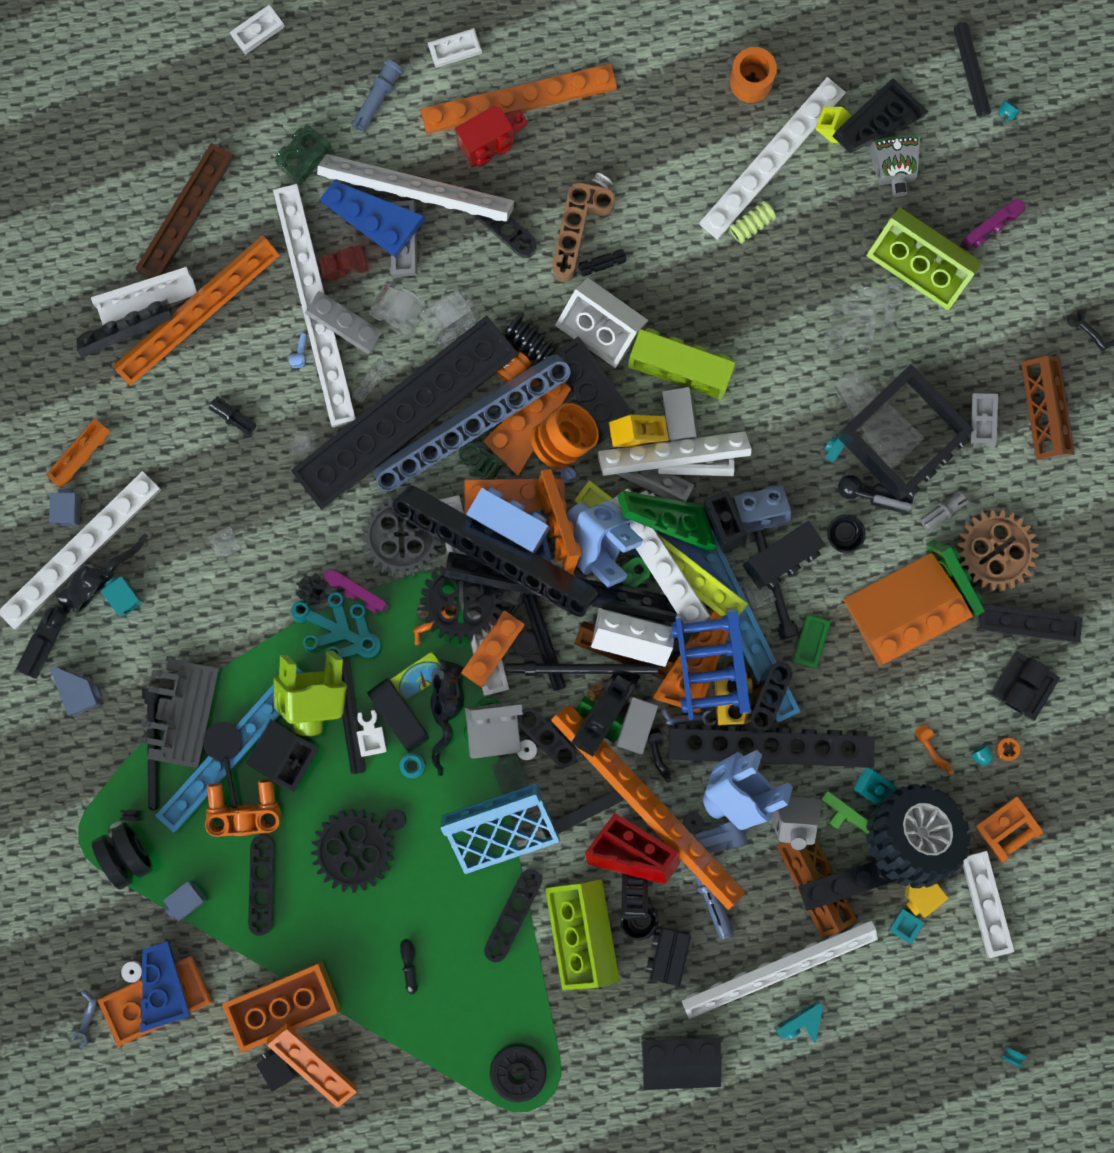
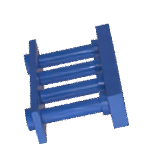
M737 607L726 608L727 615L722 616L721 619L681 623L680 614H676V622H671L673 638L678 637L686 694V697L681 698L683 713L688 712L689 720L694 719L693 709L734 704V707L739 706L740 714L751 712ZM717 629H724V631H729L730 641H726V644L687 649L684 646L683 634ZM722 654L733 657L734 666H729V669L688 674L686 659ZM726 679L736 681L737 691H732V694L691 699L689 684Z

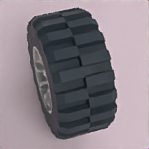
M910 784L907 787L903 786L878 803V806L870 814L871 818L867 821L866 828L870 832L866 834L867 844H871L869 849L871 857L875 856L878 861L876 865L880 870L883 868L887 872L885 874L891 880L898 879L897 883L905 887L910 884V887L920 889L923 886L927 888L941 882L960 869L969 854V848L967 847L971 845V836L967 835V831L970 829L968 822H965L963 819L964 813L962 809L958 810L954 805L956 802L951 797L947 798L944 796L945 792L938 788L934 791L930 785Z

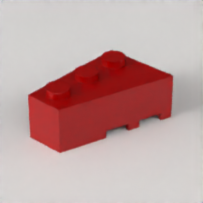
M616 813L612 815L585 852L588 865L662 884L668 882L680 865L678 851Z

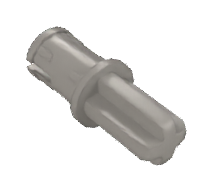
M958 491L945 502H939L937 504L938 507L921 518L923 527L926 530H931L945 519L950 520L955 512L969 504L967 499L963 500L966 496L961 491Z

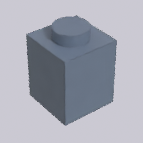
M67 488L58 489V493H50L49 523L55 526H80L81 496L73 493V489Z
M191 880L187 881L163 901L166 904L164 909L172 919L176 918L180 921L208 900L194 881Z

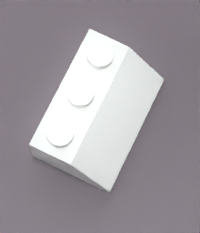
M587 278L575 289L555 326L573 339L579 336L587 349L616 368L636 341L639 330L644 329L648 320Z
M598 609L592 648L666 666L674 644L671 625L622 612Z

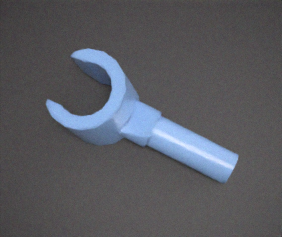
M301 333L297 353L289 354L291 368H301L305 365L304 346L306 334Z

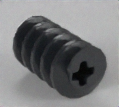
M522 312L506 328L505 338L507 341L514 339L512 343L514 347L521 345L520 352L522 354L529 352L527 355L529 360L536 358L534 363L536 365L553 355L559 346L553 349L551 347L554 342L553 339L547 342L544 341L546 332L537 335L539 326L537 325L531 329L530 324L532 320L528 319L523 322L522 319L525 313Z

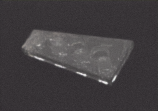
M854 368L835 385V389L853 418L879 395ZM885 402L859 427L871 448L892 470L924 439L888 402Z

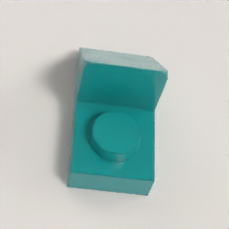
M866 767L858 778L853 792L878 806V803L899 788L874 770Z
M817 1000L774 1027L781 1039L787 1038L790 1040L801 1032V1027H804L811 1040L816 1043L823 1006Z

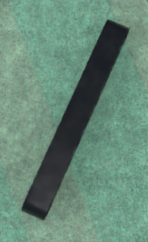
M415 486L406 487L392 503V508L399 517L576 617H583L598 598L597 591L590 584Z

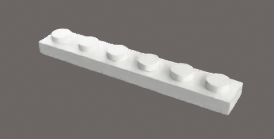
M745 431L598 451V459L603 476L751 456V446Z
M617 496L610 500L621 509ZM633 521L631 528L643 539L642 545L637 547L636 550L677 614H680L682 622L706 621L711 618V615L657 531Z

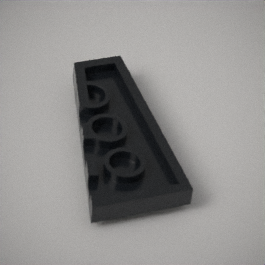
M892 78L836 130L832 137L849 153H852L925 117L929 111Z
M578 336L558 351L570 368L569 380L578 403L595 420L599 434L596 444L598 446L611 437L609 422L634 414Z

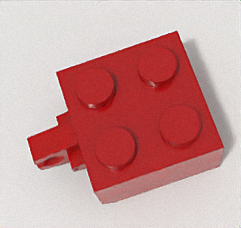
M493 106L455 127L457 144L471 168L475 166L482 167L491 161V157L498 153L499 155L506 154L512 149L514 135L527 126V120L521 110L505 115L500 107Z

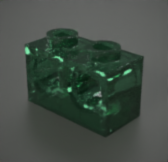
M306 124L303 129L299 128L294 133L292 141L287 147L284 146L278 151L275 162L281 171L301 186L318 167L324 156L332 151V147L327 139L310 125ZM313 140L316 142L312 148L304 147L307 141ZM292 159L300 160L297 166H288Z

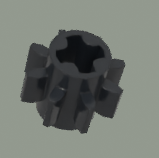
M317 573L313 577L304 574V578L296 583L300 590L296 595L303 599L304 603L308 606L311 602L319 605L324 596L328 595L324 589L328 586V583L321 580Z

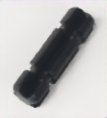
M618 249L613 251V254L607 253L592 258L590 262L588 260L580 262L578 268L582 276L592 274V271L596 273L614 267V264L620 265L625 263L627 258L624 250Z

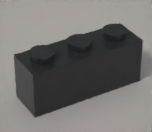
M808 520L749 559L742 566L759 590L765 586L770 590L782 581L779 578L785 573L791 576L801 569L799 565L801 562L807 560L810 563L821 555L819 550L826 545Z

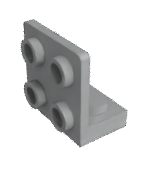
M514 701L465 708L469 754L471 758L520 752L517 715H523L522 704Z

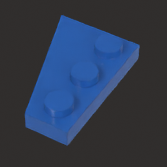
M170 941L143 949L142 1022L140 1023V1033L191 1016Z

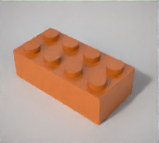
M323 961L238 995L222 1004L241 1053L267 1043V1039L286 1023L295 1031L336 1014L341 1010Z

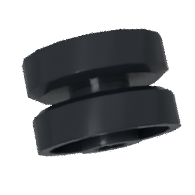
M122 823L112 829V838L102 835L92 841V849L100 867L109 881L119 890L133 883V874L141 878L153 871V865L147 850L135 831L127 823Z

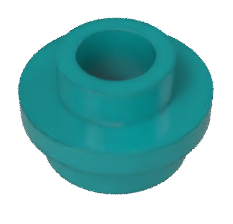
M408 753L400 760L399 768L405 777L417 778L424 772L425 762L419 754ZM410 761L417 763V768L414 771L408 769Z

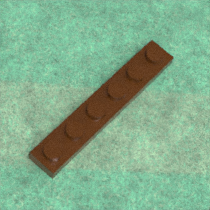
M213 143L209 145L135 269L149 278L165 273L234 158L232 154Z

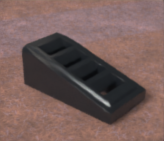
M622 873L621 919L647 920L648 880ZM627 886H638L642 888H627ZM627 896L642 897V898H627ZM627 905H631V906H642V909H641V908H627Z

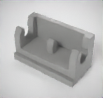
M685 387L662 391L669 441L700 438L692 389Z
M972 393L971 427L974 430L971 432V444H973V447H979L980 445H985L987 448L996 447L998 394Z
M629 697L628 702L630 704L618 741L614 742V746L643 754L658 706Z

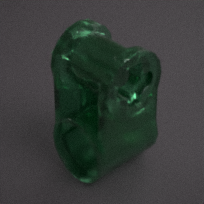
M468 442L459 448L458 451L461 463L474 471L482 479H495L501 468L507 465L494 454L485 451L472 442ZM466 449H474L477 452L474 460L467 461L463 458V453Z

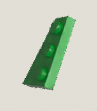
M934 539L925 544L930 552H936L941 559L939 564L948 577H952L953 584L962 595L972 615L977 617L985 612L981 605L983 599L976 589L973 590L970 584L972 578L965 568L962 569L959 563L961 558L957 550Z

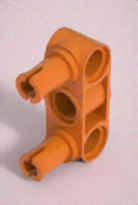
M269 779L259 780L260 803L258 805H239L236 808L224 805L222 783L208 784L209 807H207L206 831L212 836L220 837L232 835L246 836L257 833H269L276 830L282 819V812L278 801H275L274 782ZM270 813L274 815L276 821L268 823L264 820L263 815ZM215 817L221 818L224 821V826H215L212 819Z

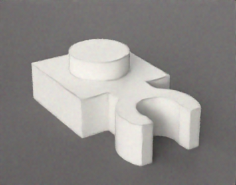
M375 710L371 711L372 719L369 722L363 720L362 713L357 715L358 722L364 728L363 731L357 732L361 757L387 752L383 727L375 728V723L378 719Z

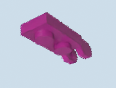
M1015 199L969 233L961 242V245L966 251L972 246L975 249L980 247L988 240L986 235L992 231L996 234L1007 225L1004 221L1012 222L1018 218L1025 208L1024 201Z
M329 569L324 572L323 576L326 583H329V585L336 589L345 588L343 593L355 601L358 597L366 601L364 607L377 614L380 610L387 613L389 610V603L336 570Z

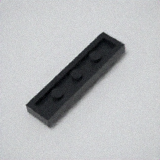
M167 299L161 302L155 301L138 312L132 311L120 320L109 321L94 331H86L76 338L77 351L81 358L173 319L172 307Z
M981 604L985 612L979 615L977 630L1079 643L1081 640L1083 617Z
M875 860L799 885L798 887L805 909L808 911L898 881V879L891 880L885 875L887 872L883 868L880 870L876 865L878 861Z

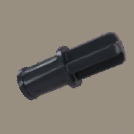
M218 396L210 403L209 410L222 417L227 425L232 424L248 435H251L255 430L256 423L241 414L238 407L230 406Z

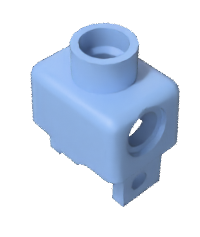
M605 501L589 507L584 502L575 505L566 515L568 521L571 520L573 523L575 542H579L581 547V557H579L576 566L584 575L594 573L607 587L626 580L628 574L615 561L620 550L624 553L642 545L643 539L631 528L633 521L623 517L622 510L611 501Z
M758 750L745 756L737 752L714 765L703 795V802L710 816L716 819L726 816L738 829L745 830L769 821L773 811L787 806L793 787L787 782L774 788L757 771L762 757Z

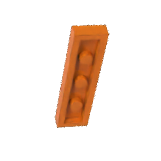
M287 1023L267 1039L268 1047L337 1108L357 1093V1086Z

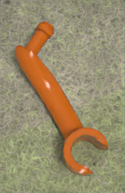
M444 610L441 613L443 617L447 619L453 618L455 616H448L446 614V610ZM432 622L428 624L423 623L412 631V633H415V645L421 644L420 633L431 629Z
M926 724L917 728L915 734L925 746L932 761L943 771H947L949 775H952L954 770L950 768V763L936 753L929 740L934 737L933 731Z

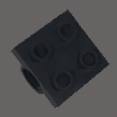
M1015 651L989 695L1031 721H1035L1060 677L1052 673L1043 663Z

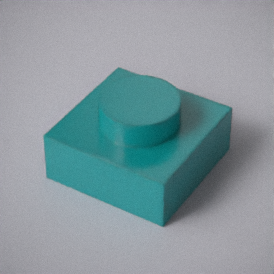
M832 436L824 448L828 451L824 458L832 463L845 446L838 437L836 439Z
M901 908L888 931L912 945L924 922Z

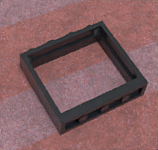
M910 364L836 436L885 488L900 501L906 496L909 499L920 490L918 484L922 480L928 482L937 473L934 468L939 464L944 466L954 456L951 452L956 447L960 450L970 441L968 435L974 429ZM906 382L957 434L907 484L855 432Z

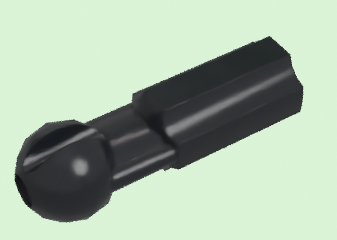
M854 475L842 477L838 484V491L845 499L853 500L858 496L870 499L871 505L907 515L913 504L914 496L910 499L906 496L898 501L883 484L877 483L873 487L862 484L860 479Z
M50 605L43 611L42 619L34 635H32L16 670L34 679L38 678L61 628L67 621V613L64 608L58 605Z

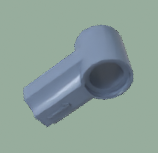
M731 821L722 823L719 827L694 834L696 840L709 853L724 848L727 850L748 843L745 830L738 829Z

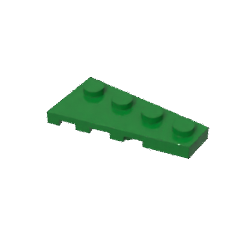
M622 491L617 496L623 517L710 552L717 546L703 505Z

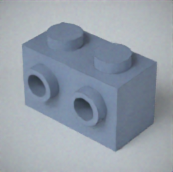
M783 485L777 487L768 486L760 491L743 492L738 496H734V505L747 533L791 523V509Z

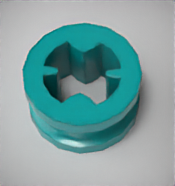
M1006 1046V1054L1002 1055L1001 1058L1023 1069L1024 1065L1022 1062L1025 1059L1027 1060L1028 1056Z

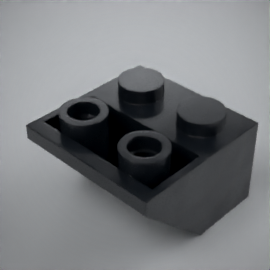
M270 719L246 764L272 782L294 792L319 747L312 739L298 735L289 727Z

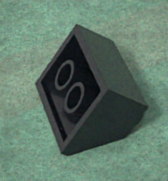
M718 1034L641 1037L643 1090L721 1087V1042Z

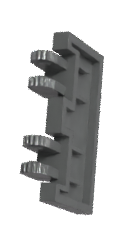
M168 658L166 670L176 671L177 674L153 670L152 676L158 679L174 680V690L155 685L149 686L148 692L172 696V700L160 698L156 720L167 721V724L143 720L141 722V726L144 728L165 731L163 741L152 739L148 736H138L137 742L162 746L161 750L149 748L147 759L198 768L219 668Z

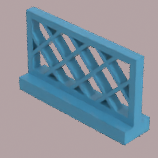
M538 783L442 815L440 825L443 835H447L464 874L560 842V837L541 797ZM538 805L541 812L538 819L525 815L527 808ZM512 815L517 817L518 820L515 826L511 827L501 823L503 817ZM522 820L535 825L531 834L518 829ZM487 823L495 827L491 835H487L477 831L479 825ZM538 827L549 830L551 837L541 839L534 835ZM498 828L511 833L507 842L494 837ZM463 831L471 835L466 844L456 840L454 833ZM514 835L528 839L526 845L522 847L512 845L511 842ZM474 836L487 841L484 850L470 845ZM491 843L504 847L503 852L498 855L491 854L487 850ZM467 851L480 855L479 861L468 865L465 859Z

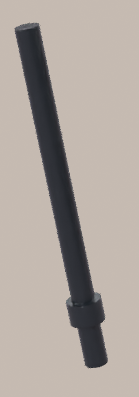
M525 661V663H505V673H525V676H536V674H658V665L556 664Z

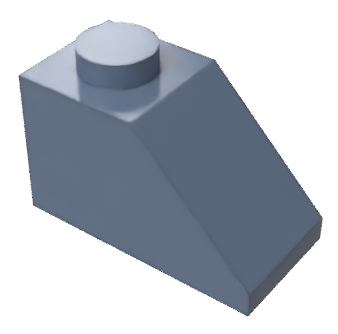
M50 668L68 716H76L102 705L100 699L103 698L98 684L94 685L93 681L62 668Z

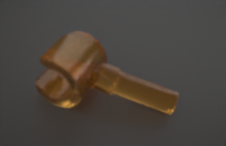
M597 682L587 692L590 695L589 699L592 701H597L604 689Z

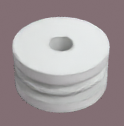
M596 173L591 181L594 186L610 189L613 185L612 181L601 173Z
M531 740L521 741L520 752L517 753L518 756L523 760L534 758L537 753V747ZM529 748V752H525L524 749Z
M137 961L126 963L121 971L123 979L127 982L140 980L142 978V964Z

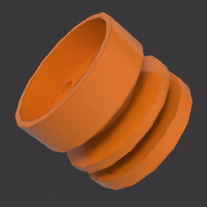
M564 403L546 419L534 427L531 433V444L536 455L547 466L557 470L568 468L596 446L599 439L595 420L589 412L573 403Z

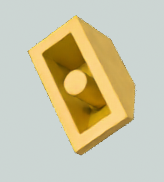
M910 884L905 887V897L909 901L906 903V906L914 916L919 914L921 917L926 918L949 899L938 884L927 888L923 886L920 889L912 888Z

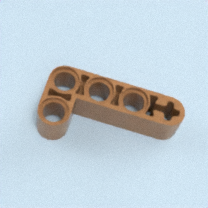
M576 183L570 187L553 260V275L558 281L567 282L574 277L587 215L607 216L613 212L615 196L611 190L583 183ZM581 193L586 199L577 202L573 199V196ZM605 198L610 201V204L602 207L597 204V201ZM577 217L581 222L578 225H571L568 223V219ZM567 240H571L576 245L572 249H566L562 244ZM564 257L568 258L567 269L565 270V272H560V268H562Z

